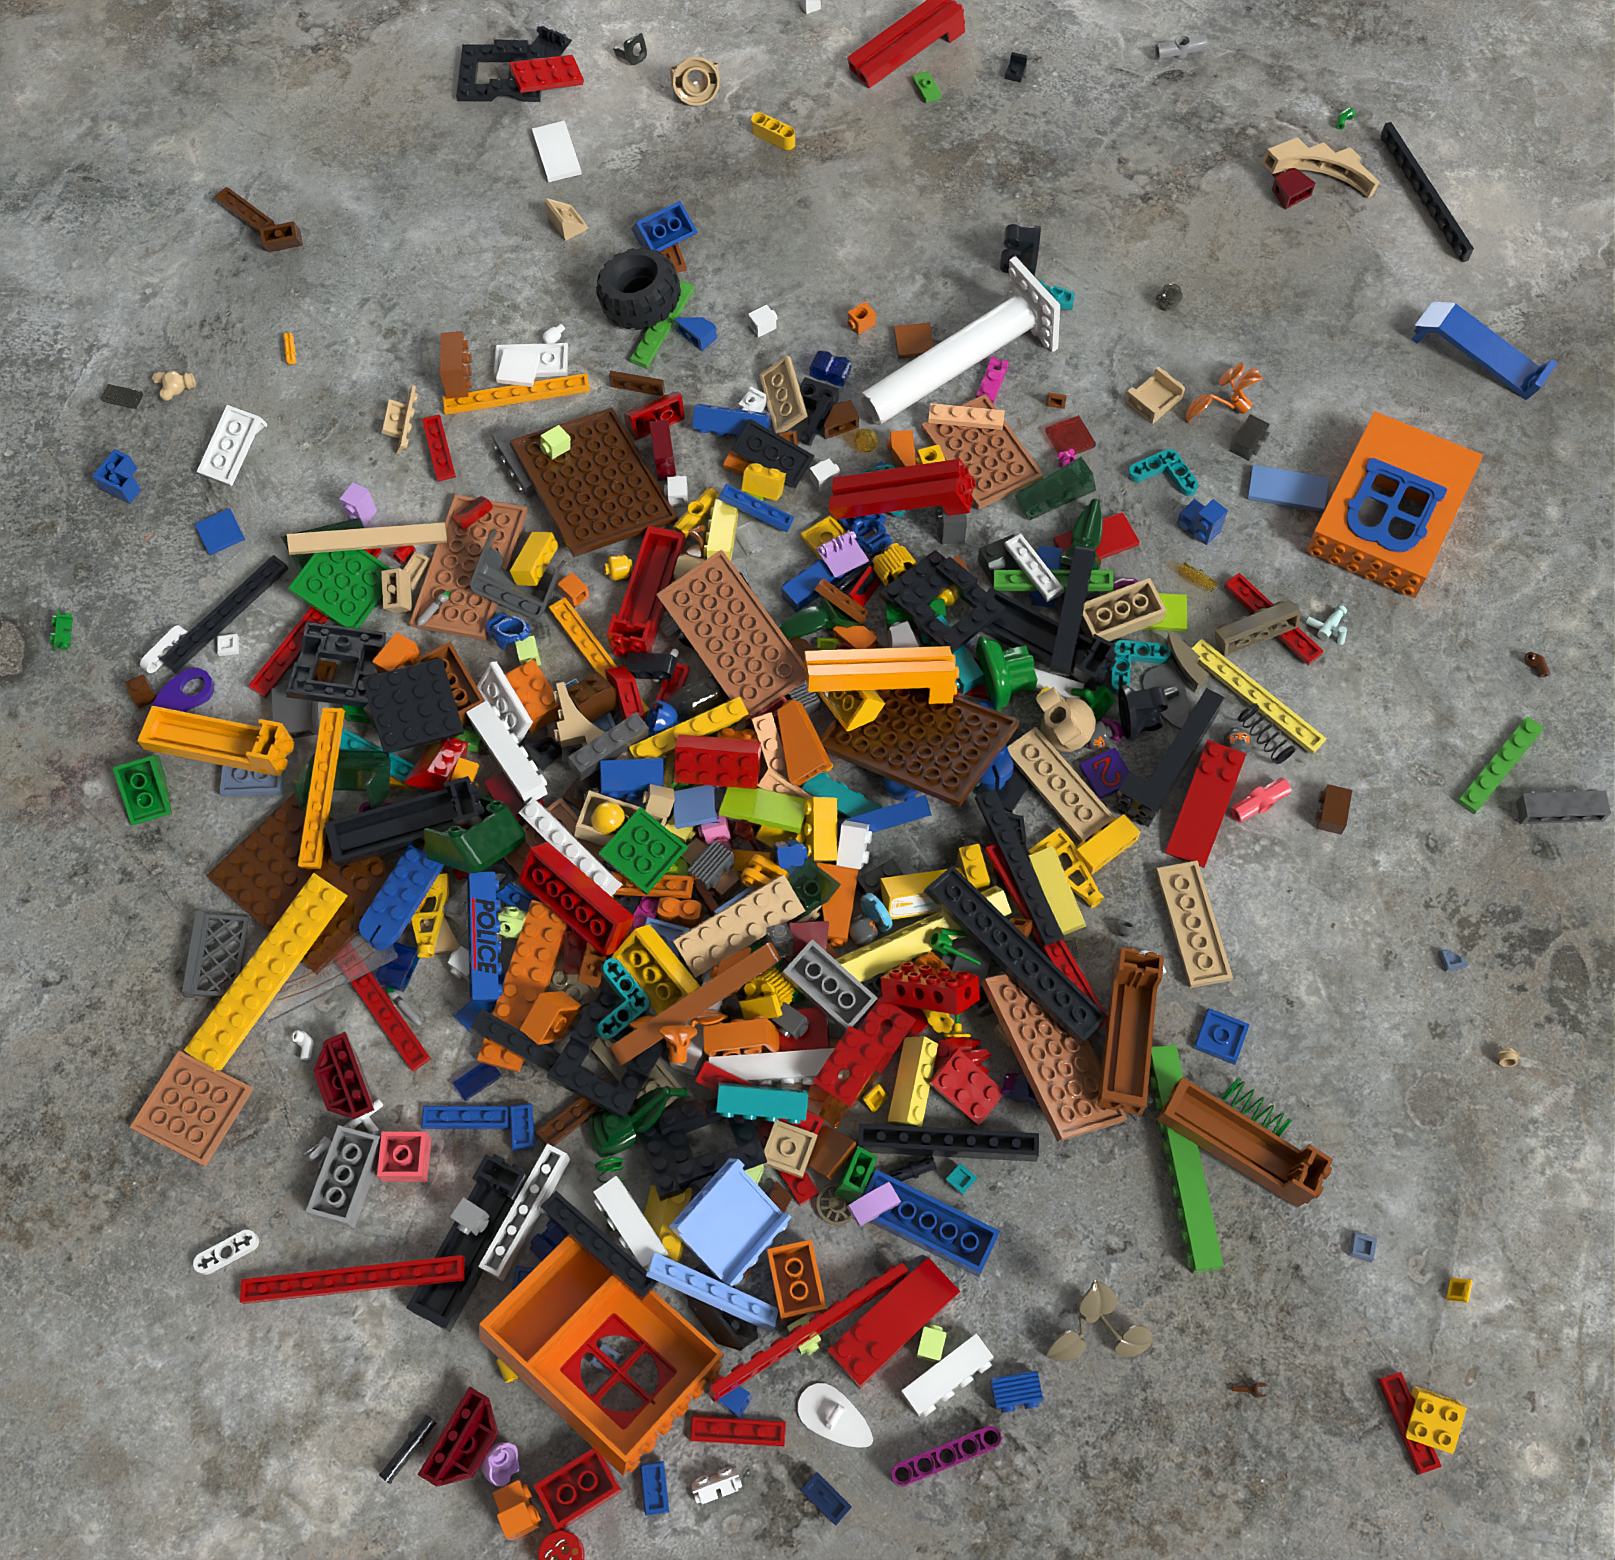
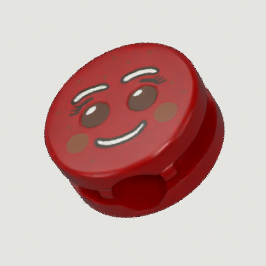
M564 1530L554 1531L547 1535L538 1549V1560H584L585 1558L582 1541L575 1534Z

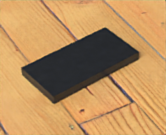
M751 419L748 420L731 448L732 453L749 463H758L762 467L778 469L780 472L786 473L784 483L795 489L815 458V455Z
M1016 729L1007 743V747L1025 735V733ZM1014 763L1012 776L1006 780L1005 785L1001 789L998 788V779L995 780L997 795L1005 811L1011 814L1031 784ZM981 784L976 792V795L991 790L986 789L983 786V784Z

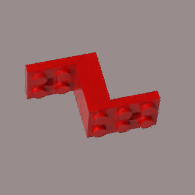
M880 996L858 1030L849 1026L813 1082L851 1107L874 1071L880 1075L883 1073L917 1020L894 1004L883 1002L882 996ZM885 1020H889L893 1024L889 1032L881 1030V1024ZM846 1069L850 1072V1078L846 1082H841L838 1079V1074L841 1070Z

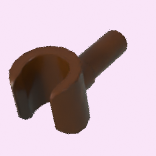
M1262 1382L1252 1386L1232 1385V1391L1251 1393L1255 1398H1262L1267 1395L1260 1394L1257 1388L1258 1386L1266 1387L1267 1385Z

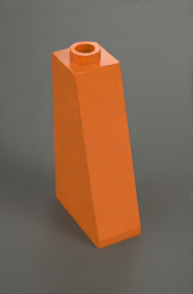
M793 699L783 703V707L779 708L777 713L788 778L791 784L800 786L831 767L832 763L803 704Z
M817 862V877L823 920L829 921L827 942L834 947L847 946L859 869Z

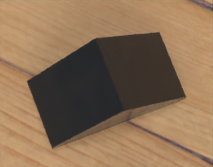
M551 737L525 745L529 760H532L542 771L562 754L561 745Z

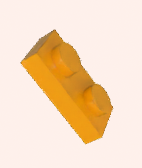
M733 850L735 863L732 868L736 871H744L746 867L751 868L749 861L754 854L761 855L774 862V852Z

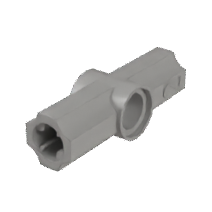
M1179 35L1175 41L1156 44L1155 56L1157 59L1173 56L1177 59H1184L1188 53L1207 50L1206 35L1189 38L1185 35Z

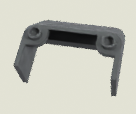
M493 530L486 539L470 582L472 591L530 618L541 617L557 586L566 561L562 560L554 575L544 573L537 586L516 585L511 573L501 568L503 563L502 554L492 548L498 532Z

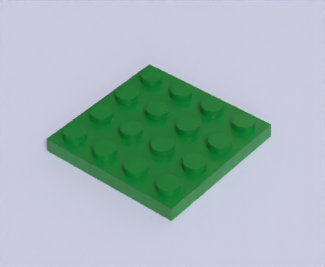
M363 549L315 553L289 586L288 591L338 625L359 629L383 597L381 571L390 570L391 568Z

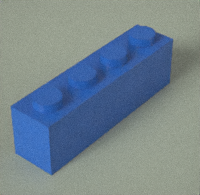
M697 404L694 406L692 428L698 429L697 432L700 433L714 431L716 435L726 436L729 433L734 434V437L738 438L749 419L769 429L771 414Z
M819 559L813 566L807 570H802L797 577L783 584L781 587L782 598L795 612H798L821 596V594L814 590L821 578L834 585L854 569L835 578L824 560Z

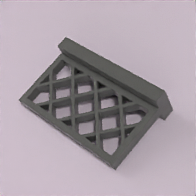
M196 911L182 992L186 998H194V996L222 998L226 992H222L219 986L228 979L233 984L241 973L249 917L205 914V911ZM210 920L220 921L223 926L213 933L209 928ZM235 922H243V928L236 934L229 928ZM227 929L232 937L222 943L217 938V935ZM214 938L220 946L209 952L206 949V943ZM236 940L240 944L239 949L231 954L226 946ZM224 949L229 956L218 963L213 955ZM211 958L216 966L206 973L202 965ZM233 960L236 963V969L228 974L222 966ZM220 969L225 974V977L215 983L210 975ZM206 978L213 984L207 991L198 990L199 983Z

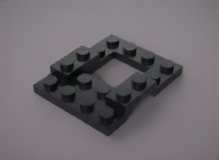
M494 39V44H463L456 93L457 101L492 102L499 95H513L522 102H541L542 90L519 92L510 69L508 79H490L489 84H477L476 81L479 62H516L545 58V45H528V40Z
M934 550L879 592V597L893 609H902L912 617L919 631L937 647L950 646L952 654L1005 613V607L977 585V578L949 556L946 559L937 550ZM948 588L974 609L950 629L935 617L936 612L927 605Z
M307 622L302 638L301 653L298 662L294 664L286 697L364 708L369 701L362 678L378 674L372 661L384 648L386 632ZM321 658L357 662L352 686L314 681L313 678L316 677Z
M603 988L596 1000L592 1001L570 1035L569 1042L547 1074V1079L624 1120L647 1083L661 1054L667 1050L665 1038L661 1039L634 1057L616 1088L580 1069L581 1064L599 1038L595 1031L597 1024L624 1002L619 996ZM619 1010L617 1018L621 1022H626L628 1014L624 1010ZM645 1010L636 1018L653 1014ZM612 1022L606 1027L602 1025L604 1027L602 1030L603 1034L609 1033V1029L616 1024ZM627 1025L618 1034L610 1038L609 1041L616 1043L635 1029Z
M717 1097L700 1104L695 1099L664 1110L648 1130L641 1133L638 1132L660 1201L684 1193L694 1181L707 1176H714L729 1158L739 1159L744 1165L742 1168L744 1171L767 1163L752 1119H744L743 1115L734 1114V1117L720 1116L721 1113L716 1112ZM727 1118L738 1148L719 1155L714 1150L694 1158L686 1133Z

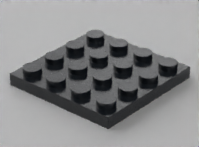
M442 658L362 678L384 755L464 734Z

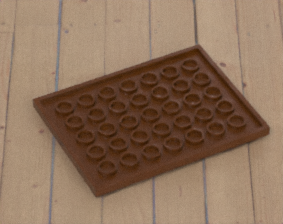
M613 408L559 424L570 436V450L554 459H551L542 452L540 444L541 435L556 426L510 440L512 450L573 557L643 534L648 526L660 528L678 520V516Z
M928 688L880 689L875 691L884 701L885 705L875 720L851 731H846L838 719L835 718L819 739L828 754L960 807L1018 728L1019 720L956 695L953 696V703L929 704Z
M297 790L206 876L269 933L313 873L346 894L347 898L301 960L311 971L318 975L326 965L334 960L360 934L359 924L362 917L393 869L377 856L338 867L333 860L327 832L321 869L298 867L308 798ZM329 816L328 822L333 821L334 819Z

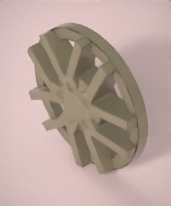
M832 1183L820 1191L816 1202L817 1211L826 1223L834 1226L845 1225L853 1219L852 1215L848 1217L844 1213L845 1209L849 1210L847 1206L851 1202L837 1195H832L830 1188H834L838 1184ZM826 1191H828L830 1198H824L822 1196ZM820 1201L829 1202V1206H820ZM821 1210H829L826 1217ZM832 1212L836 1214L835 1221L829 1220ZM841 1214L846 1220L838 1222L839 1215Z

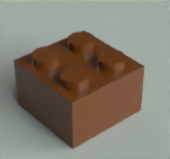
M599 672L589 674L584 680L570 685L567 689L568 695L575 707L589 722L595 721L620 706L613 686Z

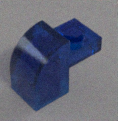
M1006 1073L1001 1094L1016 1103L1029 1102L1041 1109L1025 1074Z

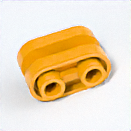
M754 854L750 859L749 865L751 868L746 867L741 874L743 884L756 890L782 874L785 875L787 880L789 878V873L785 869H781L777 864L758 854Z

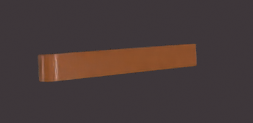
M771 941L608 1048L619 1065L622 1066L663 1039L664 1037L659 1033L660 1028L670 1025H684L781 961L782 958Z

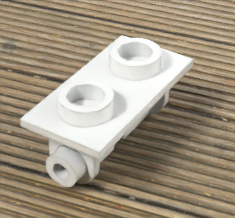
M725 1467L713 1476L704 1475L697 1478L694 1483H691L696 1503L701 1502L705 1504L718 1499L716 1489L720 1488L722 1496H726L739 1491L738 1488L742 1487L737 1467L732 1469L731 1467Z

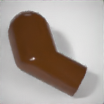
M1534 652L1525 654V662L1537 668L1541 678L1550 675L1543 656Z

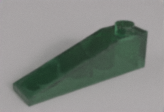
M804 859V865L797 866L788 878L789 884L805 909V912L788 922H797L819 906L828 902L841 885L809 859ZM785 924L767 935L772 939L785 931Z

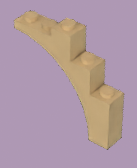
M1297 137L1267 149L1262 160V164L1272 174L1292 168L1321 172L1347 182L1368 198L1374 195L1380 183L1359 163L1361 157L1351 147L1335 153L1324 142L1308 148Z
M556 683L557 691H553L555 703H559L561 709L557 710L560 721L557 722V729L554 730L556 742L560 741L561 748L582 744L584 747L604 734L605 731L593 725L577 710L568 695L565 683ZM628 750L622 755L615 758L614 760H628L634 758L630 750ZM665 754V755L659 757V758H663V765H666V754Z

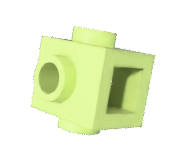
M513 906L505 907L496 916V920H500V933L497 934L509 939H518L527 912Z

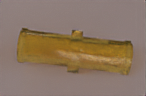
M1184 562L1179 568V573L1190 578L1192 583H1198L1210 592L1218 584L1217 580L1204 574L1203 570H1198L1187 562Z

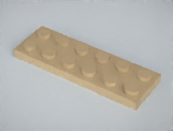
M1037 727L1007 747L1014 765L1081 842L1090 839L1098 829L1106 827L1108 822L1114 818L1113 814Z
M1198 861L1157 868V878L1189 987L1195 988L1231 981L1233 976Z
M782 874L675 938L673 942L696 978L714 965L716 966L721 960L739 952L805 912V909L785 875Z

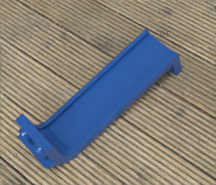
M1431 302L1415 324L1414 332L1416 334L1411 339L1418 344L1428 333L1439 334L1525 400H1528L1543 386L1558 364L1551 359L1546 364L1537 365L1456 303Z

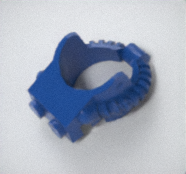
M857 518L852 522L853 525L850 528V532L854 531L856 534L855 540L863 552L874 555L892 544L890 535L886 533V529L880 521L872 518ZM862 524L864 527H873L876 529L877 534L871 538L864 539L863 536L857 535L858 527Z
M502 612L485 623L486 632L489 637H492L496 641L497 646L502 650L505 649L506 643L523 641L529 637L530 626L517 616H513V619L509 616L506 618V614ZM505 632H513V633H516V634H514V635H509V634H505Z

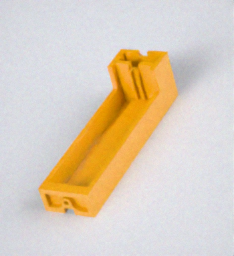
M950 646L805 651L804 657L808 692L928 688L929 704L953 703V696L957 694L955 679L959 678V668L955 666V655L951 653Z
M156 706L151 707L137 740L144 750L281 777L283 770L287 767L286 755L289 756V753L294 749V741L283 723L259 719L258 723L261 727Z

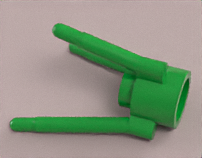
M941 928L940 932L935 931L931 935V948L938 950L942 954L955 957L948 952L950 951L977 965L981 964L980 961L951 947L952 939L949 935L968 936L964 931Z

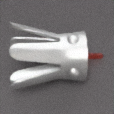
M324 1136L319 1144L304 1153L307 1154L315 1149L309 1156V1160L313 1161L326 1150L319 1163L320 1169L324 1164L333 1138L329 1140Z

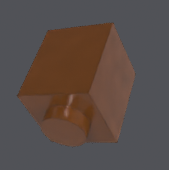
M144 674L125 682L130 697L138 708L154 702L156 694L152 684Z

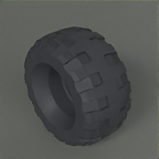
M640 247V249L631 248L623 253L620 252L604 264V269H601L598 274L596 294L604 314L607 315L610 321L625 329L635 328V330H641L645 327L651 328L656 326L657 323L663 322L669 317L670 313L674 312L681 295V288L677 272L671 260L667 259L660 251Z

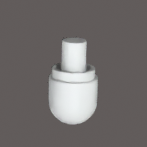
M559 324L557 327H550L543 334L544 343H556L560 339L561 332L565 330V327L562 324Z

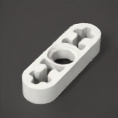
M179 625L174 626L142 658L140 667L148 673L155 672L163 664L160 658L188 634V631Z
M243 1230L198 1254L193 1261L194 1269L203 1275L215 1272L254 1251L259 1244L258 1235L251 1230ZM246 1236L252 1238L249 1241V1246L242 1244L245 1242ZM226 1246H230L232 1248L231 1255L228 1258H222L221 1250ZM203 1259L212 1260L207 1263L208 1267L206 1269L200 1267L203 1264Z

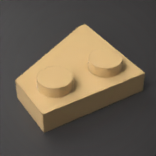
M444 916L435 946V954H451L460 948ZM434 919L421 920L420 927L422 933L432 931Z

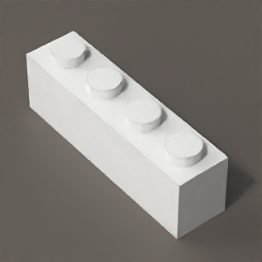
M617 1176L594 1191L597 1197L594 1202L601 1212L604 1210L609 1215L606 1219L613 1230L618 1229L622 1235L619 1237L620 1242L625 1249H631L634 1254L631 1257L643 1268L648 1269L650 1258L654 1252L664 1257L669 1256L664 1245Z
M976 1333L904 1388L901 1394L917 1417L922 1414L924 1417H927L936 1409L934 1405L942 1400L945 1403L955 1395L953 1392L955 1388L959 1385L964 1388L974 1380L971 1376L977 1371L982 1374L992 1366L990 1361L994 1357Z

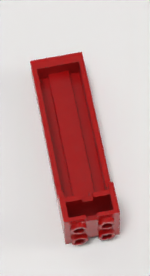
M926 0L847 57L849 69L868 88H871L944 34L947 35L948 42L951 43L965 33L963 6L954 0Z
M960 458L834 477L831 489L833 496H830L828 510L836 520L939 505L942 506L948 516L970 513V508L973 504L972 494L976 483L974 477L970 475L967 466L963 464Z
M652 526L647 527L619 614L617 616V614L613 613L607 631L611 653L617 656H626L628 653L652 652L665 612V606L656 594L674 581L673 574L680 553L683 554L686 546L685 533Z

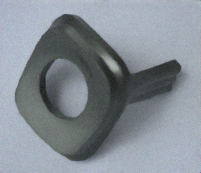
M640 32L624 42V50L616 47L613 48L616 56L627 60L631 65L642 62L647 56L645 40ZM637 43H640L641 51L638 55H634L633 48Z

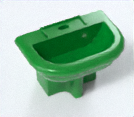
M983 636L978 638L975 656L980 669L984 673L983 685L993 710L1000 712L1001 708L1008 705L1012 694L1036 689L1038 679L1034 670V659L1032 655H1029L1026 646L1002 651L997 641Z

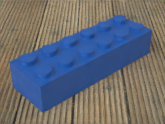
M876 1169L864 1195L890 1182L901 1202L869 1222L980 1277L1000 1231Z

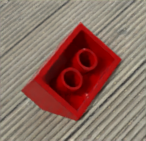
M672 392L624 413L626 426L635 441L651 434L649 422L668 419L670 426L685 419L681 394Z
M450 737L428 746L405 780V784L430 792L446 789L444 783L450 781L459 757L463 759L467 757L468 742Z

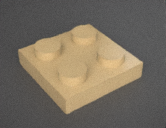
M775 1121L764 1149L767 1163L763 1165L803 1178L818 1135L781 1121Z

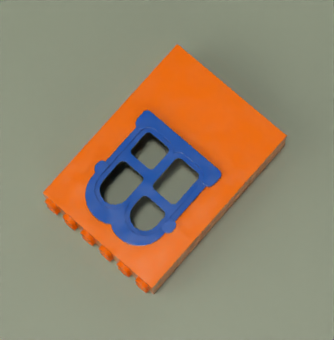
M1374 411L1313 533L1306 552L1314 557L1324 559L1333 565L1343 567L1352 573L1364 576L1368 580L1383 584L1387 588L1402 592L1406 596L1416 598L1435 561L1483 454ZM1373 483L1395 492V495L1390 498L1371 489V485ZM1402 496L1426 505L1420 517H1414L1398 509ZM1367 497L1388 506L1381 523L1375 527L1364 526L1358 520V512L1364 499ZM1393 517H1397L1415 526L1410 538L1398 540L1390 535L1388 526Z

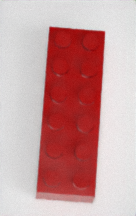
M549 842L530 848L518 881L604 957L616 952L626 940L635 917Z

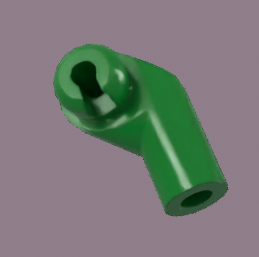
M1346 108L1338 114L1336 128L1342 130L1345 127L1347 118L1349 120H1352V117L1355 118L1356 111L1353 108Z

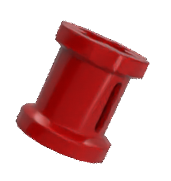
M413 545L398 546L390 554L398 563L404 564L405 559L411 553H414L416 549Z

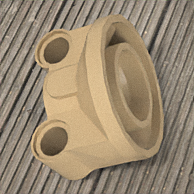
M691 56L682 60L677 66L670 67L671 85L681 101L689 105L700 106L710 102L716 96L720 84L717 62H711L700 56ZM699 70L702 72V77L699 81L693 82L688 78L689 72Z
M1054 687L1036 698L1038 704L1045 712L1041 719L1040 731L1057 751H1075L1082 748L1091 739L1095 731L1096 719L1093 710L1084 701L1077 698H1063ZM1066 714L1065 719L1061 723H1057L1058 719Z

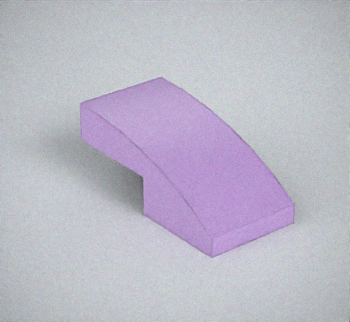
M890 1182L857 1199L848 1205L847 1208L860 1227L877 1218L881 1213L899 1205L901 1200Z

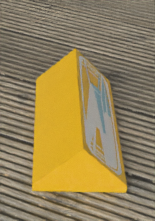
M956 868L965 877L961 868ZM947 869L880 878L883 904L891 920L935 914L942 911L924 890Z

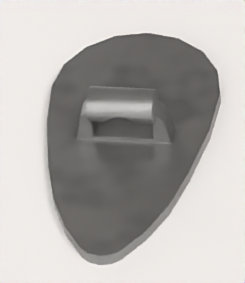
M1155 667L1144 676L1143 690L1156 686L1164 688L1168 709L1160 712V714L1171 725L1181 729L1189 717L1188 699L1182 679L1171 668Z

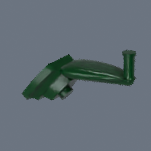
M1092 499L1078 517L1072 532V545L1062 551L1059 562L1071 566L1075 546L1095 549L1099 546L1103 533V518L1098 499ZM1095 550L1092 570H1099L1101 559L1097 556Z
M824 597L820 607L810 606L798 611L783 622L779 629L786 639H793L812 634L823 627L833 631L835 626L849 628L852 626H863V624L857 622Z
M670 1086L653 1089L636 1099L624 1120L607 1110L590 1115L588 1119L589 1135L597 1155L601 1158L608 1157L630 1148L637 1142L635 1132H645L660 1117L665 1108L667 1097L677 1096L686 1098L688 1096V1089L686 1087L676 1088Z

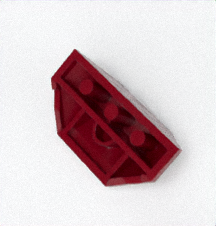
M343 1032L325 1040L313 1072L327 1111L351 1119H356L374 1111V1101L370 1087L347 1033Z
M469 1386L418 1472V1476L436 1487L473 1478L498 1435L489 1397Z

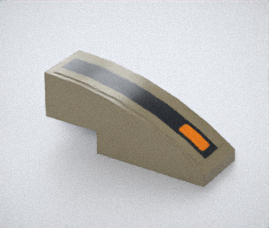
M1170 631L1165 643L1171 651L1170 659L1186 685L1195 693L1206 684L1209 673L1198 664L1200 656L1173 631Z

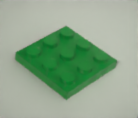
M640 807L599 852V856L644 894L648 895L686 852L688 846Z

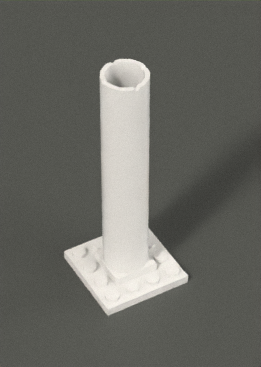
M1016 256L1009 260V299L860 393L863 408L875 424L881 425L1028 330H1031L1034 336L1037 335L1045 348L1048 347L1051 352L1056 351L1059 342L1060 304Z

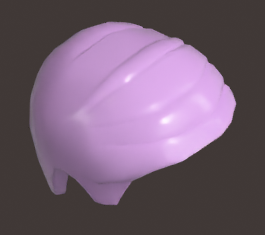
M500 1442L490 1447L480 1464L485 1479L498 1487H504L510 1483L512 1475L519 1471L518 1451L515 1445L508 1442Z

